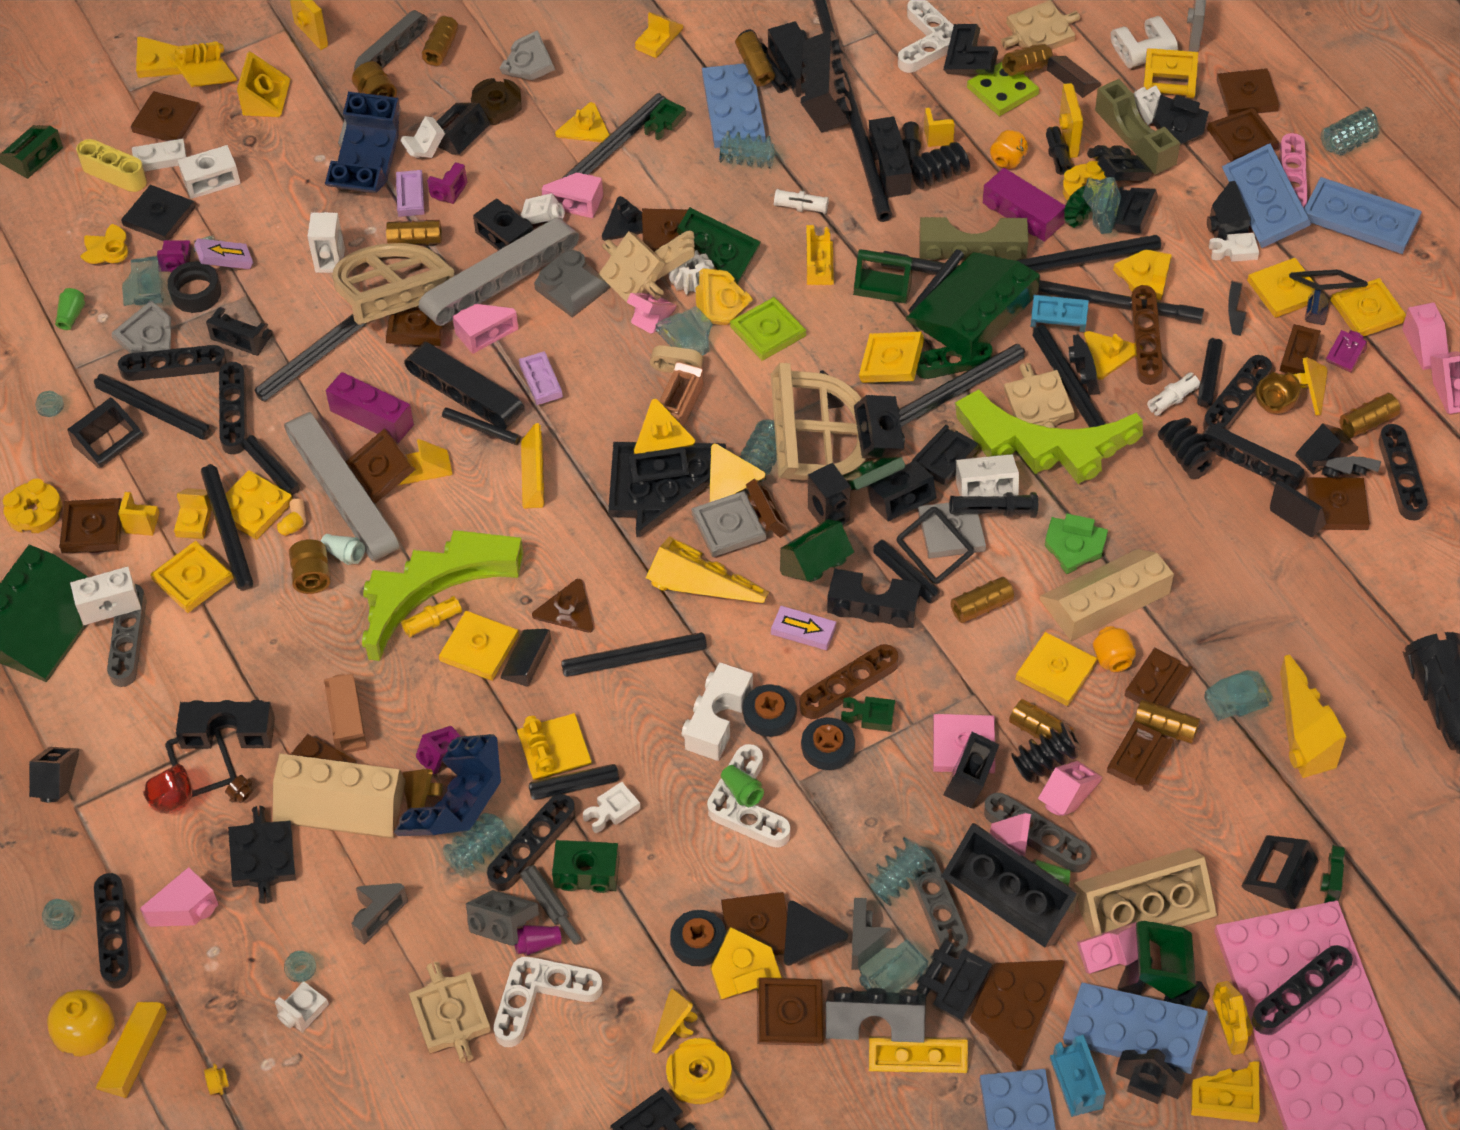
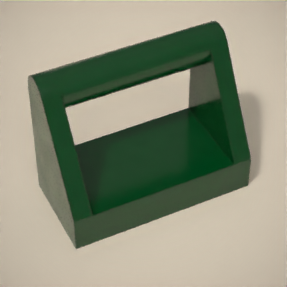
M32 125L0 153V163L28 179L63 148L58 130L48 125Z
M859 249L853 295L906 304L912 284L913 258ZM865 261L900 266L905 267L904 275L868 270L864 269Z
M1138 921L1136 923L1139 979L1171 999L1195 987L1196 977L1192 933L1183 927ZM1150 940L1160 946L1161 970L1151 968Z

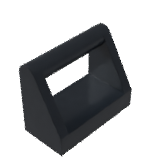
M455 103L436 121L445 133L438 147L452 155H459L491 124L479 103ZM457 115H459L446 129H444Z
M112 397L67 429L73 447L99 469L144 436L139 427ZM119 423L129 431L127 435L99 456L90 446Z
M1266 835L1241 886L1244 890L1281 907L1295 909L1318 862V858L1308 840ZM1273 849L1288 856L1276 883L1258 881Z

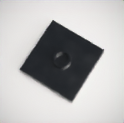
M150 184L123 216L121 221L123 226L161 241L169 240L195 209V203L193 200Z

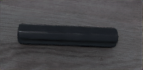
M1211 338L1208 340L1197 404L1200 407L1205 406L1208 408L1212 406L1223 346L1221 339Z
M254 435L244 438L242 442L243 448L270 478L291 495L299 491L298 482Z
M881 539L878 543H875L873 553L902 580L921 583L920 596L926 602L933 603L939 598L940 590L888 542Z
M610 764L529 783L530 796L533 800L617 782L619 780V773L616 764Z

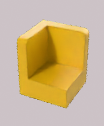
M925 108L924 133L927 146L937 147L954 142V120L933 121L931 108Z
M125 491L118 512L125 533L153 536L160 513L158 506L135 504L132 493Z

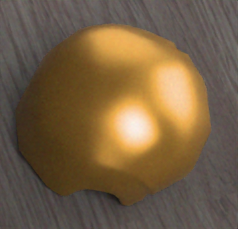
M1272 372L1259 381L1255 390L1257 403L1265 411L1272 414H1283L1291 410L1295 406L1301 392L1299 381L1290 372L1287 374Z

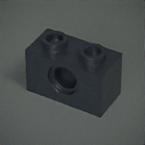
M497 198L473 215L475 233L498 251L534 230L528 219L520 217L510 205H505Z
M865 395L854 405L862 458H891L905 449V436L902 433L900 423L901 412L897 405L896 396Z
M916 460L906 464L904 469L867 486L871 506L887 521L893 520L937 499L933 475Z
M834 463L809 473L808 510L820 524L829 519L839 521L843 526L846 522L850 521L851 486Z

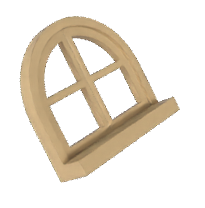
M406 243L380 244L352 252L335 265L332 273L334 287L352 306L354 321L358 325L418 306L420 299L425 293L455 276L454 269L433 251L422 246ZM397 256L408 257L409 259L385 265L379 258ZM364 262H367L375 269L347 278L355 267ZM421 262L430 269V271L405 279H401L393 272ZM380 275L389 282V284L361 293L352 285Z
M779 363L771 373L778 478L808 480L809 473L833 463L830 433L858 435L857 424L829 422L827 392L845 403L853 414L855 421L854 405L862 398L849 385L835 377L821 373L791 371L790 363ZM792 387L818 389L820 391L822 421L795 419ZM796 431L823 433L826 465L798 463ZM858 436L856 446L851 455L845 460L834 464L843 476L855 471L866 459L862 458Z

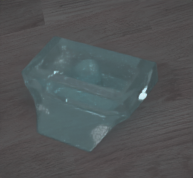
M1109 177L1102 180L1088 178L1083 198L1093 213V225L1101 234L1112 233L1121 200V194L1115 178Z
M157 256L130 260L131 272L122 283L123 305H145L151 300L155 304L163 303V283Z
M697 306L685 312L676 313L655 324L656 332L671 347L696 350L702 356L710 352L708 338L713 323Z
M1251 670L1219 680L1207 689L1204 694V699L1217 721L1233 715L1241 717L1268 707L1269 702L1273 698L1260 673Z
M906 939L896 948H883L859 968L861 973L859 983L866 990L882 988L886 992L899 993L901 990L908 989L918 980L928 967V960Z

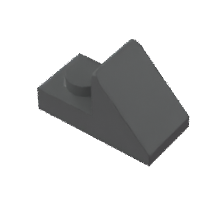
M401 883L356 887L359 901L367 908L361 909L355 915L351 924L355 938L364 945L408 902L405 887Z
M854 898L851 970L861 968L891 942V928L872 927L873 911L866 910L867 898Z

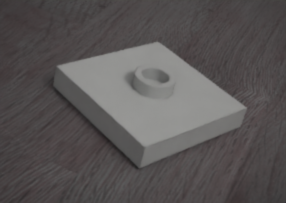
M1194 0L1193 8L1188 9L1187 23H1191L1189 51L1191 52L1199 51L1206 0Z
M745 491L691 508V514L712 558L766 540V533Z
M949 503L918 507L919 517L931 507H937L974 548V553L986 550V543L978 514H951ZM935 513L921 523L929 559L965 554L968 551Z

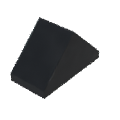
M1322 423L1300 447L1295 456L1314 475L1321 471V469L1312 467L1314 461L1330 457H1346L1356 452L1358 446L1340 428Z

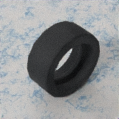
M198 261L187 262L178 266L171 272L167 280L172 302L175 307L184 312H203L214 306L221 296V285L217 272L212 266L201 264ZM203 280L210 283L205 290L196 294H185L179 291L183 285L190 281Z

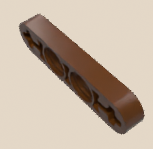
M1140 285L1132 291L1130 302L1138 379L1142 383L1153 385L1160 381L1163 371L1157 298L1152 287ZM1142 295L1147 300L1146 309H1142V301L1140 299ZM1141 318H1149L1153 325L1144 328L1138 324V321ZM1143 342H1151L1155 345V349L1146 352L1141 349L1140 345ZM1152 360L1151 367L1152 371H1154L1152 375L1148 374L1146 370L1147 361Z
M888 644L876 646L805 690L800 696L801 714L808 719H818L843 704L844 698H853L893 673L898 666V652L896 648ZM882 656L885 659L890 657V662L886 660L880 661V657ZM858 669H864L869 673V676L865 679H858L854 677L853 672ZM834 684H840L845 687V691L841 694H834L829 690V687ZM808 701H811L812 703L818 702V707H815L814 705L808 706Z

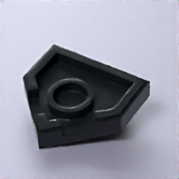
M1160 95L1152 122L1157 130L1166 127L1180 142L1181 146L1203 135L1209 111L1200 109L1199 102L1179 95H1175L1173 99Z
M1149 1049L1146 1054H1137L1135 1050H1124L1120 1056L1116 1071L1117 1075L1130 1080L1127 1092L1158 1104L1162 1093L1178 1099L1186 1077L1178 1067L1171 1068L1164 1061L1166 1056L1159 1049Z

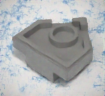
M537 30L513 43L509 57L503 61L499 69L505 75L534 80L554 71L555 67Z
M151 300L112 332V338L129 353L171 349V317Z

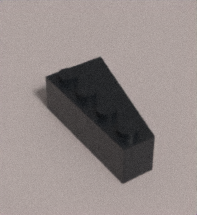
M831 30L803 40L802 60L805 67L802 68V75L805 82L801 83V91L805 93V96L801 97L800 103L821 133L850 123L849 112L851 111V104L846 93L849 92V85L844 75L847 72V67L842 57V53H845V48L840 38L837 39Z

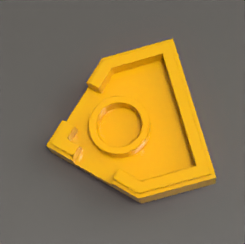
M1145 249L1115 263L1113 271L1118 277H1122L1126 281L1131 291L1137 286L1148 285L1154 289L1156 298L1162 300L1172 254Z
M704 268L699 271V285L695 290L696 313L701 314V323L727 325L753 300L747 291L744 292L735 283V278L728 271Z
M731 927L728 929L720 950L710 967L720 999L757 988V979L759 977L782 978L771 947Z
M1229 981L1219 982L1215 986L1212 1000L1231 1054H1242L1245 1051L1248 1036H1251L1253 1032L1247 1007L1242 994Z

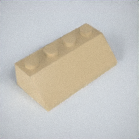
M1137 549L1041 595L1039 599L1072 642L1170 594L1174 573L1158 553Z
M279 753L273 780V822L291 820V825L394 839V831L397 826L406 780L400 769Z
M1192 848L1074 883L1075 891L1079 893L1077 900L1080 913L1091 937L1138 921L1183 927L1217 916L1205 857Z

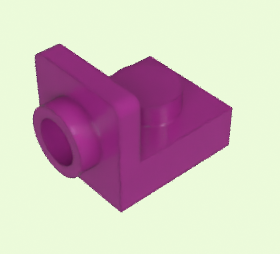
M455 162L450 171L444 174L443 179L430 176L427 180L430 196L438 201L454 204L468 183L465 165Z
M190 240L163 241L162 250L157 251L161 272H172L178 266L190 262L192 250Z
M1341 330L1326 357V362L1352 373L1361 354L1365 353L1367 349V341L1358 332L1350 330L1348 333Z
M452 726L423 734L416 752V758L426 769H432V775L437 774L443 762L442 759L448 751L449 743L461 736Z

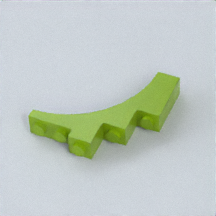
M979 389L955 402L957 419L973 440L979 443L980 449L987 457L1011 455L1017 451L1035 474L1042 470L1050 469L1056 462L1060 461L1077 484L1093 479L1102 471L1101 459L1111 457L1117 450L1126 445L1136 443L1143 436V420L1137 412L1116 422L1097 427L1061 429L1028 423L1014 417L993 404Z
M453 530L451 541H446L444 553L413 550L411 560L405 563L404 573L372 570L370 581L366 580L363 591L364 598L368 599L370 608L368 615L369 629L364 630L362 636V647L366 648L368 660H381L386 644L397 626L413 609L431 596L452 586L472 580L492 577L518 578L524 556L522 538Z

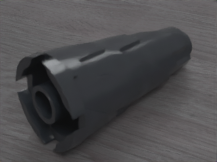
M1444 632L1446 639L1439 640L1436 633L1410 643L1405 647L1406 652L1402 653L1412 679H1415L1423 700L1427 701L1438 730H1441L1448 747L1460 754V634Z

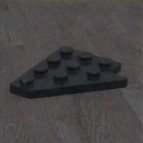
M613 442L609 517H636V537L643 536L710 485L711 446L718 444L726 449V443H695L693 446L685 447L689 475L633 483L628 455L634 454L637 442Z

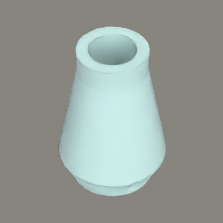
M327 533L321 539V542L326 546L327 552L347 565L358 564L364 556L365 546L357 537L337 536Z

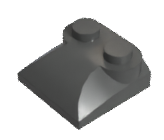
M576 250L566 251L540 271L539 276L534 282L537 292L572 318L611 288L599 273L585 263L584 255Z

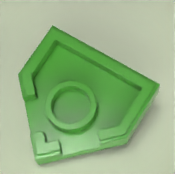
M1068 513L1065 520L1051 517L1045 539V547L1061 563V568L1066 574L1077 570V567L1089 561L1092 563L1102 557L1108 529L1095 527V519Z

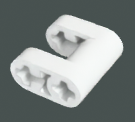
M1160 16L1145 20L1144 27L1148 39L1140 42L1136 41L1125 26L1111 31L1112 45L1128 68L1145 64L1147 48L1178 50L1175 36Z

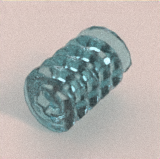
M1366 106L1362 110H1358L1354 114L1324 128L1321 131V142L1329 152H1335L1337 155L1343 156L1347 151L1350 152L1355 147H1360L1363 143H1367L1379 136L1380 130L1377 117Z
M727 130L722 138L719 162L722 163L726 156L728 164H732L736 158L737 164L741 166L746 159L749 167H752L755 161H757L758 167L763 168L767 161L768 168L772 169L775 158V144L772 143L770 135H768L765 142H762L761 134H758L755 141H752L750 133H747L745 139L742 140L740 132H737L733 139L731 138L730 131Z
M770 419L761 420L757 423L755 430H753L746 442V446L741 451V455H739L741 459L764 471L766 475L770 474L772 466L777 462L774 420Z
M483 813L480 816V821H476L470 830L462 831L461 837L455 836L452 839V845L445 844L442 851L449 865L464 878V868L474 873L476 870L473 865L474 860L483 865L485 860L482 853L493 857L494 852L491 846L494 845L498 849H502L504 846L500 838L503 837L511 842L513 837L499 817L494 814Z
M906 837L902 838L905 849L897 846L893 847L896 858L889 855L884 856L888 864L887 867L878 863L875 865L879 873L878 876L869 872L866 874L871 889L890 907L893 904L889 895L899 899L901 893L898 886L908 890L910 884L907 877L917 881L919 876L916 868L926 872L928 867L925 859L933 863L935 862L915 840Z

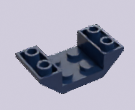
M348 91L343 110V117L347 125L338 161H330L325 185L328 187L377 193L388 181L399 136V98Z
M494 734L461 736L449 743L448 751L442 761L457 777L448 784L447 792L434 807L409 808L405 811L394 831L397 836L439 835L468 831L472 828L501 783L498 740Z

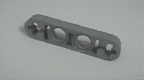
M416 10L409 12L358 57L355 62L354 71L361 64L371 61L378 63L384 68L424 32L428 23L427 16Z
M135 584L141 609L114 617L107 672L111 682L118 687L132 684L137 676L146 610V596L142 587L138 584ZM127 618L136 619V623L131 627L121 626V623ZM130 642L133 644V647L127 652L118 651V647L122 643ZM121 662H124L126 670L123 671L122 675H118L122 669Z
M993 793L986 798L984 815L989 822L995 823L1005 820L1008 816L1014 817L1024 813L1031 814L1030 822L1033 826L1028 831V846L1065 869H1069L1071 872L1079 873L1088 868L1091 860V849L1085 842L1003 793ZM1003 806V810L993 811V807ZM1054 835L1058 838L1059 843L1055 846H1047L1042 842V837ZM1064 844H1067V849L1064 848L1063 853H1060ZM1077 853L1082 854V859H1071L1072 855H1076Z
M923 846L914 847L909 850L906 856V870L938 947L941 946L943 940L948 941V930L952 929L953 939L959 941V946L954 947L950 956L959 958L962 950H967V932L944 878L941 877L942 873L933 853ZM916 858H920L922 862H925L926 873L923 875L919 863H915ZM931 882L937 884L940 890L938 893L930 895L925 893L922 887L924 884ZM938 909H945L951 914V917L947 921H938L933 916V913Z

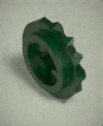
M1082 186L1069 197L1064 210V220L1067 225L1075 228L1076 226H1081L1084 220L1088 219V215L1093 211L1092 206L1095 203V192L1091 188Z

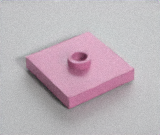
M934 714L933 772H953L971 732H975L995 742L994 716ZM995 758L989 773H995Z

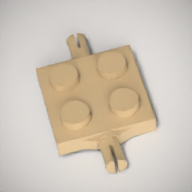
M1051 0L1007 16L1006 24L1011 29L1013 35L1001 39L1002 47L1007 49L1017 44L1024 48L1032 45L1046 44L1053 50L1074 42L1076 34L1068 24L1079 21L1080 15L1077 11L1062 15Z
M628 231L619 246H616L610 239L606 240L604 243L607 245L603 244L602 248L610 254V258L599 275L626 302L630 293L649 292L655 300L660 299V295H663L664 292L655 282L659 272L666 263L636 234Z
M1023 363L1019 367L1023 379L1004 384V391L1014 417L1028 423L1049 428H1055L1054 426L1061 422L1074 419V410L1058 370L1034 375L1031 364L1026 363L1025 367Z
M433 962L436 974L432 963L427 965V970L432 982L422 989L409 993L429 1054L448 1047H455L459 1061L466 1063L463 1053L465 1051L469 1062L473 1059V1055L468 1042L473 1038L491 1032L471 973L467 972L456 977H444L440 963Z

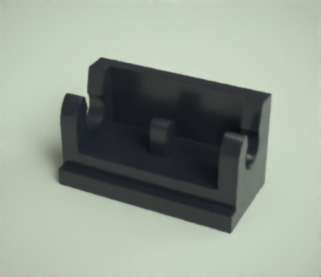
M219 307L212 317L208 318L206 324L211 340L256 356L259 355L272 336V330L266 329L268 323L261 322L256 327L224 314L226 309Z

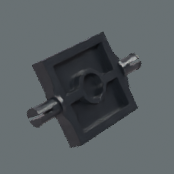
M255 806L252 808L253 823L228 827L233 887L248 885L258 887L259 903L265 904L264 893H266L268 904L272 902L271 886L279 882L296 880L291 820L266 822L265 807L259 806L260 816H258V809Z

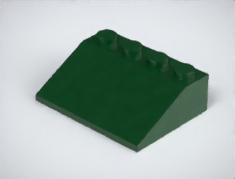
M973 252L906 316V321L971 362L1033 301L1034 295H1038L1040 274L1016 260Z
M28 545L0 582V664L47 682L87 626L83 625L76 608L70 583L89 577L56 555Z

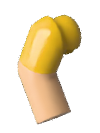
M297 498L290 501L291 513L277 524V530L281 535L293 534L306 524L304 502L302 499Z

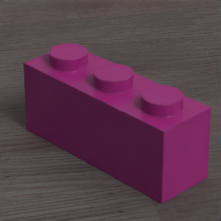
M1006 168L1001 169L984 184L982 203L1006 218H1027L1028 233L1032 236H1036L1045 242L1064 225L1066 205Z
M341 372L325 390L331 412L376 434L385 428L391 433L398 444L414 426L409 403L344 372Z

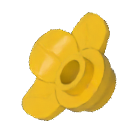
M111 224L107 228L105 236H84L87 251L82 253L80 258L91 264L105 261L108 263L123 261L129 253L128 247L125 244L126 233L119 226Z

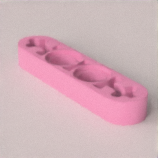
M1290 133L1282 138L1279 150L1280 163L1289 181L1300 185V187L1293 189L1303 208H1305L1307 204L1305 141L1302 136ZM1291 145L1294 146L1295 152H1290ZM1293 162L1298 164L1300 167L1290 168L1286 164Z

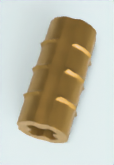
M448 16L438 18L422 51L424 62L433 66L442 64L458 31V23L455 19Z
M749 31L738 36L735 44L756 86H764L775 78V73L756 34Z
M1046 44L1032 45L1020 50L1016 49L1004 55L1002 67L1010 76L1040 70L1048 66V59L1053 56L1052 50Z
M440 219L387 222V243L414 245L442 243Z
M1388 392L1341 415L1339 420L1340 427L1349 438H1353L1361 433L1364 434L1367 430L1376 428L1379 424L1389 422L1390 419L1398 416L1401 410L1400 404L1393 394Z
M1003 576L993 581H988V583L980 587L976 586L975 589L963 592L962 595L951 599V609L960 623H964L1013 601L1014 591L1007 578Z
M1024 699L1017 703L1009 717L1011 724L1039 740V734L1041 733L1047 738H1051V727H1054L1059 733L1062 732L1060 722L1063 720L1050 715V712L1047 713L1038 708L1037 705H1033ZM1069 726L1072 732L1074 733L1075 729Z
M1143 699L1139 704L1134 721L1162 733V736L1166 735L1175 738L1177 741L1181 740L1193 744L1200 724V718L1173 710L1172 707L1167 708L1158 705V703H1152Z

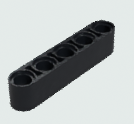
M423 342L404 360L405 367L412 375L495 426L507 429L525 410L523 403L518 397L428 342Z

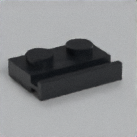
M1120 187L1104 221L1105 231H1110V228L1116 229L1117 232L1142 233L1158 198L1157 190L1131 187L1130 190H1124V187Z
M945 425L912 459V462L916 460L933 475L935 481L945 486L956 475V460L971 459L978 452L979 443L958 431L953 432L949 429L948 425Z

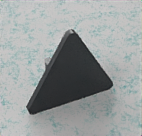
M622 196L617 198L602 233V240L604 241L623 238L628 231L636 235L642 234V211Z
M788 902L784 951L785 965L795 964L848 939L846 931L797 902Z

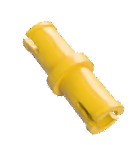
M451 596L449 599L434 606L428 605L423 608L422 612L402 620L403 630L411 638L427 628H436L440 626V622L462 612L461 605L455 596Z

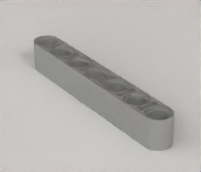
M561 218L552 219L425 293L419 301V309L437 325L442 326L452 321L453 316L461 310L486 301L552 262L562 253L572 250L579 241V234Z
M308 412L285 423L284 427L292 444L354 536L364 544L365 552L374 562L398 550L399 544L393 531L312 413Z

